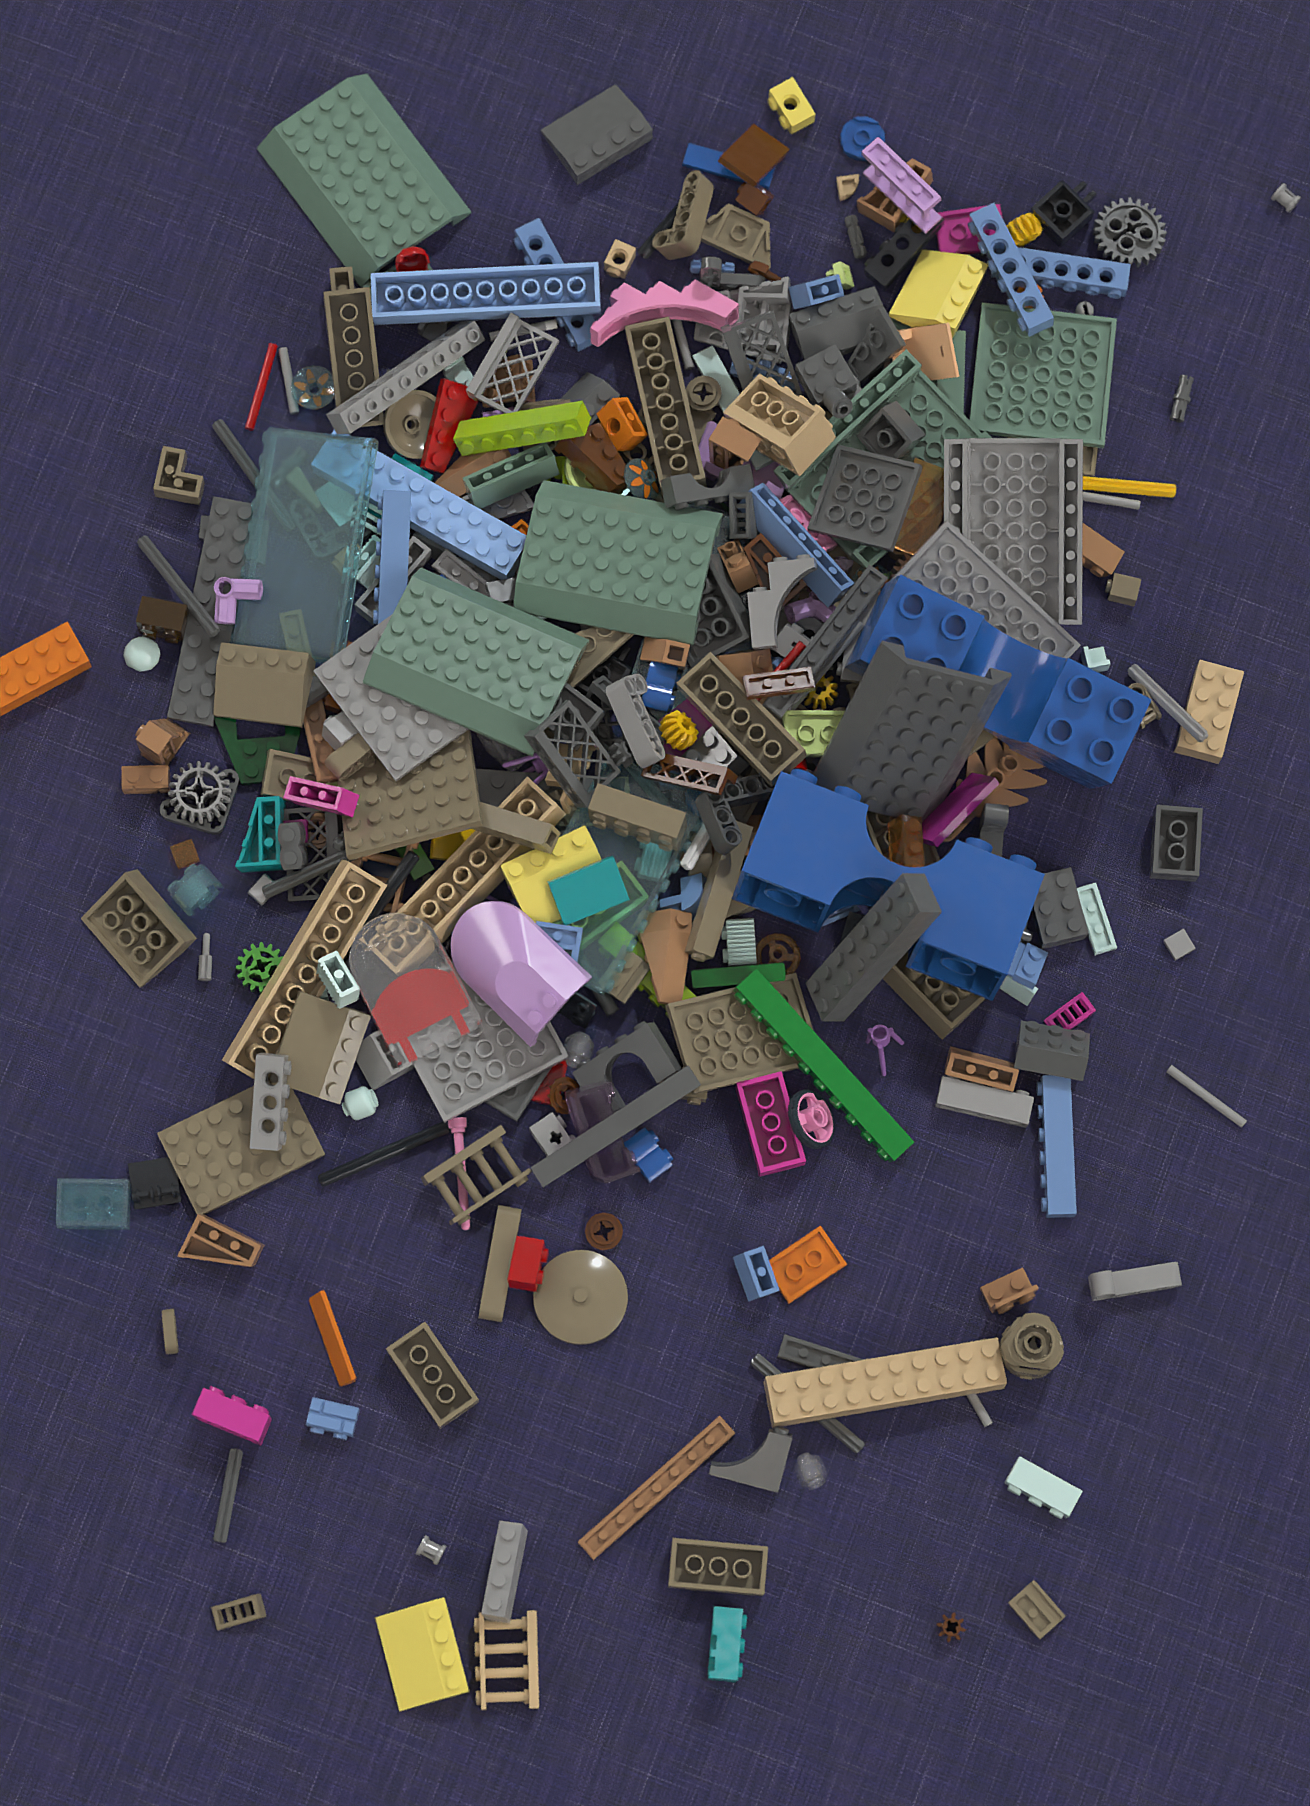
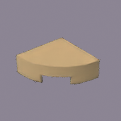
M859 174L836 178L840 201L854 194L858 186Z

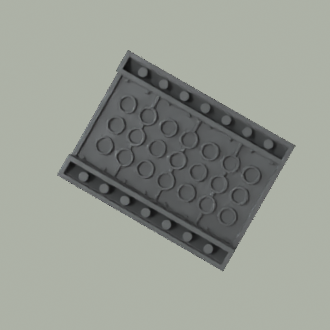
M882 640L813 772V775L818 779L816 785L834 791L837 786H844L855 790L861 795L860 802L869 805L867 811L917 823L924 821L947 797L1012 676L1011 673L989 668L985 677L909 659L905 656L904 646Z

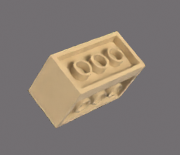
M760 373L723 412L726 419L732 418L738 421L741 427L762 438L755 450L798 476H801L836 438L832 431V424L825 418L824 415L826 413L819 405L815 404L813 406L804 396L800 395L798 397L787 386L781 387L772 377L766 378Z

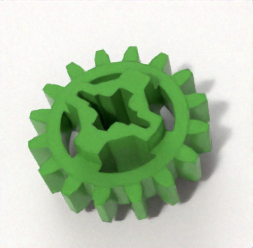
M260 942L259 948L251 944V951L243 949L245 957L238 956V961L242 965L236 966V970L242 971L237 975L238 979H245L242 983L243 986L246 987L250 984L251 992L259 988L260 994L269 982L272 970L278 967L284 957H278L281 953L279 949L272 951V944L264 948L263 942ZM261 953L268 954L272 957L267 959L261 956ZM253 957L251 966H248L246 969L249 959ZM261 963L263 966H266L265 971L262 973L260 970H257L258 965ZM256 977L258 979H261L263 982H255L252 980V978Z

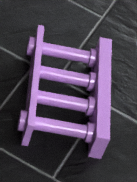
M879 137L862 150V156L872 164L863 174L925 234L942 219L933 209L941 201V196Z

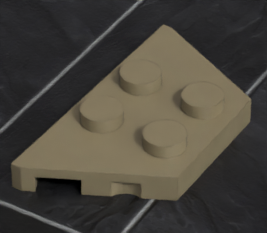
M727 204L718 214L712 215L706 220L701 237L702 242L749 264L756 260L771 267L770 222L731 204Z

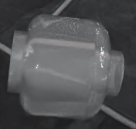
M575 1032L568 1035L563 1047L569 1058L564 1061L572 1068H579L581 1062L588 1063L591 1060L595 1047L591 1037L583 1032Z
M804 1453L797 1458V1462L793 1467L794 1474L803 1488L814 1490L826 1482L825 1479L827 1478L828 1471L819 1455Z

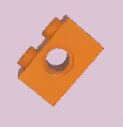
M628 397L612 398L596 413L602 427L617 451H632L648 436Z

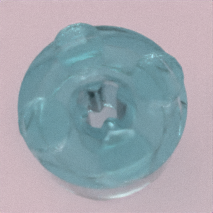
M195 864L190 865L184 871L185 876L179 881L175 880L167 888L170 891V897L189 917L196 914L193 910L198 907L201 910L204 909L218 896L220 892L217 888H223V884L204 864L198 866Z

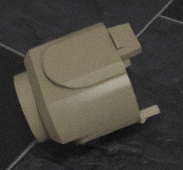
M1027 1313L1023 1317H1018L1011 1326L1006 1328L1002 1334L1003 1337L999 1341L1004 1367L1010 1373L1016 1375V1377L1032 1380L1044 1377L1058 1365L1064 1354V1345L1055 1324L1048 1316L1040 1313ZM1035 1337L1041 1342L1040 1348L1035 1343ZM1019 1366L1038 1368L1040 1370L1020 1368Z

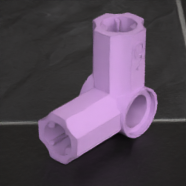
M227 577L217 579L214 584V591L216 593L214 622L228 625L235 624L237 599L261 600L263 596L262 580L230 579ZM230 583V592L224 594L223 587Z
M812 591L809 594V598L786 605L784 613L786 614L787 621L791 624L803 618H815L825 623L836 609V606L831 605L827 608Z

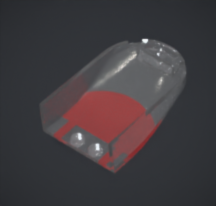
M389 913L372 919L360 929L354 938L350 950L349 964L351 974L360 988L363 1001L398 1069L482 1027V1020L434 930L427 923L404 913Z

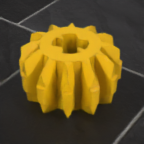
M1031 213L1021 215L1006 225L1017 247H1023L1035 240L1042 231L1040 221Z
M824 674L815 685V691H810L805 697L807 699L804 704L808 706L812 702L813 710H816L819 704L823 710L826 709V703L832 706L834 704L832 698L838 697V692L834 691L838 688V684L831 683L834 677L831 675L826 679ZM817 687L822 688L821 694H816Z
M676 710L667 714L660 721L659 730L662 732L661 737L665 738L666 744L669 743L673 749L677 748L679 751H682L693 745L697 740L699 732L695 728L696 724L691 721V717L688 718L685 712L681 713Z

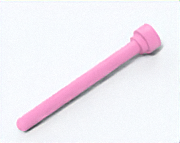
M465 1117L453 1118L448 1121V1128L454 1134L455 1155L464 1149L463 1133L465 1128H467V1118ZM464 1160L462 1163L464 1164L463 1168L466 1171V1164ZM457 1176L459 1205L465 1211L469 1208L468 1192ZM470 1219L461 1224L463 1230H469Z

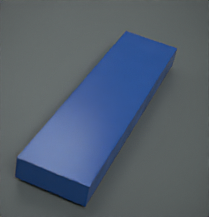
M691 143L688 144L682 166L742 183L745 182L718 162L724 152ZM775 167L758 183L765 189L769 190Z

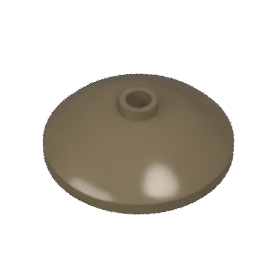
M412 390L386 409L383 422L386 439L390 446L404 457L419 459L423 456L436 397L422 390ZM408 421H411L412 423L410 429L407 427Z

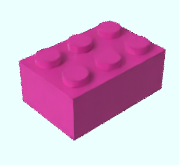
M210 1386L209 1390L203 1388L192 1413L197 1420L260 1446L272 1421L267 1409L254 1404L253 1408L249 1407L244 1399L232 1395L231 1399L227 1398L222 1390Z

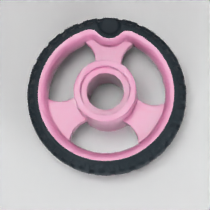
M805 1089L795 1093L788 1105V1117L792 1131L798 1140L808 1148L820 1149L827 1146L834 1134V1119L827 1102L822 1096H819L817 1092ZM806 1099L808 1108L799 1111L801 1100ZM813 1131L816 1139L812 1138L808 1133Z

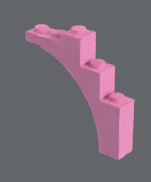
M694 280L689 286H685L681 293L661 281L654 287L649 288L646 294L623 283L612 292L610 296L611 307H608L604 315L591 325V344L599 347L611 336L624 330L627 325L664 317L694 321L722 331L720 327L727 324L731 326L739 319V304L697 280Z

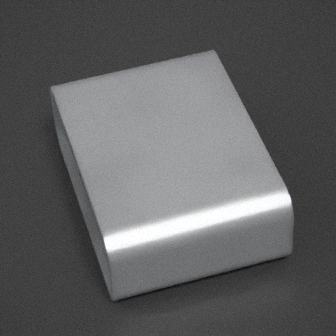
M264 874L249 890L248 894L263 906L269 898L264 896L262 887L274 881Z

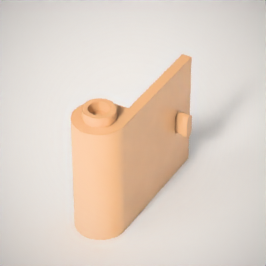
M949 323L898 330L906 346L892 357V361L907 349L922 365L921 371L931 381L959 377Z

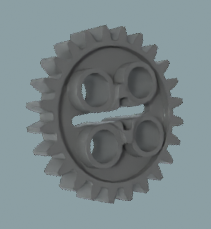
M1130 197L1127 203H1124L1123 199L1120 198L1118 205L1114 201H1111L1110 208L1105 205L1103 211L1098 213L1094 223L1096 227L1093 230V235H1096L1094 243H1100L1097 250H1105L1103 257L1105 258L1110 255L1113 262L1118 260L1119 263L1126 262L1131 265L1135 263L1137 268L1140 267L1141 261L1148 265L1150 259L1155 260L1157 254L1161 253V246H1164L1166 241L1163 239L1167 231L1163 230L1165 223H1159L1162 218L1161 215H1154L1156 208L1148 210V202L1141 206L1140 199L1134 204ZM1129 217H1134L1138 221H1132ZM1111 226H1115V227H1117L1119 230L1115 231V230H1112L1110 227H1111ZM1141 235H1145V236H1147L1149 239H1148V240L1143 239V238L1141 237ZM1121 245H1128L1130 249H1125Z

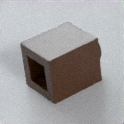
M743 182L737 190L739 195L735 200L757 216L764 213L774 195L760 184L753 187Z

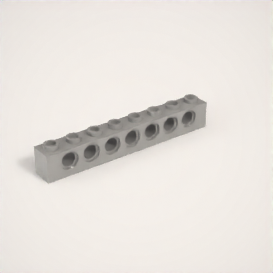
M475 320L458 323L326 414L337 434H351L482 343L485 339Z

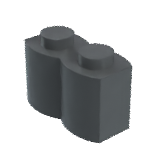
M303 822L279 824L278 840L282 846L280 863L284 870L302 869L308 865V851L304 845L306 830Z

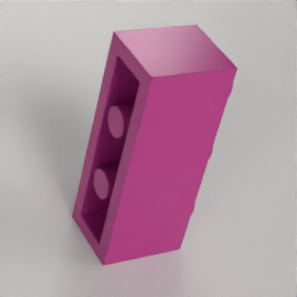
M290 776L283 798L300 806L353 817L359 795L345 788Z

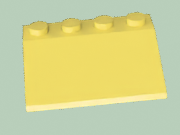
M922 250L889 312V317L912 328L949 323L953 339L984 279L988 264L969 255Z
M584 825L559 837L551 854L534 849L502 864L501 870L519 908L535 923L536 921L555 923L560 921L561 917L547 882L602 859Z
M445 1598L376 1617L399 1711L469 1692Z

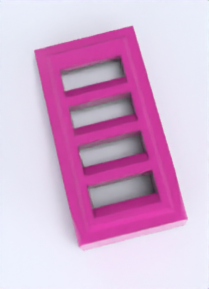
M1081 992L1043 1021L1046 1025L1052 1026L1056 1025L1053 1021L1056 1018L1064 1029L1071 1030L1094 1014L1096 1009L1085 994ZM1077 1002H1080L1085 1008V1013L1078 1007ZM1070 1007H1072L1076 1014L1079 1016L1077 1019H1075V1017L1069 1011ZM1063 1012L1071 1022L1069 1025L1060 1015Z

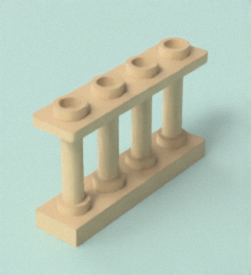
M527 1611L526 1617L511 1619L510 1624L484 1620V1616L479 1613V1618H474L475 1633H479L480 1642H475V1657H480V1666H476V1681H481V1691H476V1705H481V1710H486V1703L524 1701L525 1704H529V1709H539L537 1612ZM523 1629V1631H527L528 1641L513 1644H485L484 1630ZM523 1653V1655H528V1665H524L521 1668L485 1669V1654ZM524 1677V1680L529 1679V1689H524V1692L486 1693V1678Z

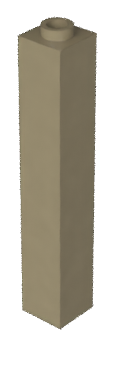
M480 802L483 826L472 828L473 830L549 854L552 853L561 834L552 824Z
M739 821L736 822L742 835V841L727 855L719 854L715 850L685 948V953L690 954L691 958L696 961L704 962L714 958L753 830V827Z

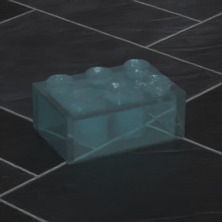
M57 1179V1228L129 1230L131 1193L129 1179Z

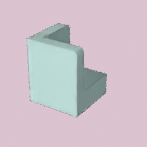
M1088 646L1082 648L1080 654L1084 666L1096 672L1108 671L1110 660L1106 659L1104 647L1088 649Z

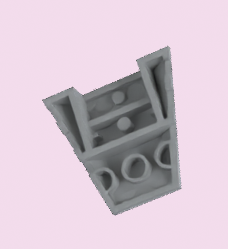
M784 277L774 282H761L760 286L749 287L747 285L739 287L737 290L719 292L739 304V319L734 324L773 310L788 351L790 335L789 314L792 313L793 308L788 288L791 287L790 277ZM771 318L763 320L758 329L769 333L773 326ZM696 322L695 341L728 349L722 331ZM744 327L737 330L739 338L748 341L753 330ZM756 332L751 343L762 348L767 336ZM770 339L766 350L776 354L780 343ZM749 346L746 355L757 357L760 351ZM763 353L761 359L772 362L774 357ZM778 359L776 363L780 364L782 360Z

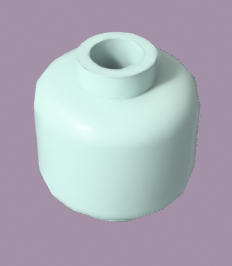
M365 1086L347 1092L344 1097L345 1102L342 1103L345 1115H350L354 1120H360L373 1115L378 1106L376 1094L372 1089L369 1090Z

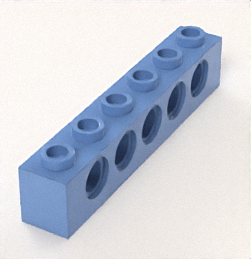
M992 203L970 213V222L967 223L968 228L973 236L976 235L978 237V247L983 255H987L989 259L987 264L992 274H997L999 278L997 283L1001 292H1006L1008 295L1007 303L1012 312L1016 311L1019 317L1017 322L1022 331L1026 330L1030 337L1053 326L1054 317L996 205ZM988 229L995 231L993 235H986L984 232ZM1001 248L1005 250V252L1001 255H998L994 253V250ZM1010 267L1015 272L1007 274L1004 272V269ZM1023 287L1025 291L1017 293L1014 291V288ZM1026 306H1033L1035 310L1026 312L1024 308Z
M540 218L515 229L513 241L518 251L522 250L524 252L526 266L542 265L544 263L564 264ZM538 244L541 246V249L533 251L530 249V246ZM592 314L555 316L560 328L564 326L568 333L565 336L571 347L575 346L577 352L593 345L591 344L590 327L595 319ZM574 321H580L583 323V326L575 328L571 324Z
M1017 247L1036 284H1041L1044 288L1061 287L1069 292L1081 290L1089 295L1108 294L1107 296L1110 298H1120L1126 295L1131 264ZM1001 248L995 250V253L998 255L1005 252ZM1040 266L1044 271L1037 273L1033 270V267ZM1008 267L1004 269V272L1007 274H1011L1015 272V270L1013 268ZM1061 269L1065 271L1066 275L1058 276L1055 270ZM996 273L991 274V277H995L997 280H999ZM1085 273L1088 279H1080L1077 274ZM1107 276L1110 282L1104 283L1100 280V277Z

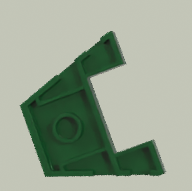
M215 718V723L241 785L263 783L269 749L295 754L302 727L285 725V736L238 740L236 719Z

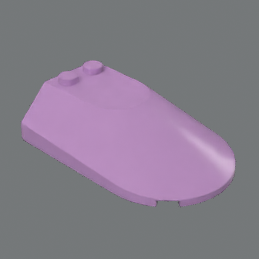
M490 901L477 904L460 917L453 930L451 956L458 974L530 1047L536 1044L539 1033L568 999L592 979V976L526 913L510 903Z

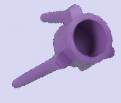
M534 753L533 757L530 755L502 765L506 768L535 759L531 762L533 766L523 772L536 771L538 774L542 772L533 781L536 785L548 773V768L537 753Z
M876 1025L873 1028H868L865 1042L869 1044L872 1039L873 1044L878 1047L882 1076H886L883 1047L889 1044L890 1037L900 1045H903L904 1041L894 1032L893 1028Z

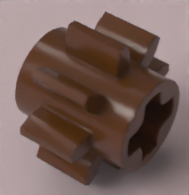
M954 1612L949 1619L943 1614L942 1619L944 1622L936 1624L937 1627H941L942 1631L938 1634V1637L942 1635L947 1636V1643L950 1642L953 1636L959 1641L960 1636L958 1633L966 1631L960 1625L964 1619H955L956 1615ZM947 1621L950 1624H956L957 1627L954 1628L955 1634L952 1631L946 1632Z

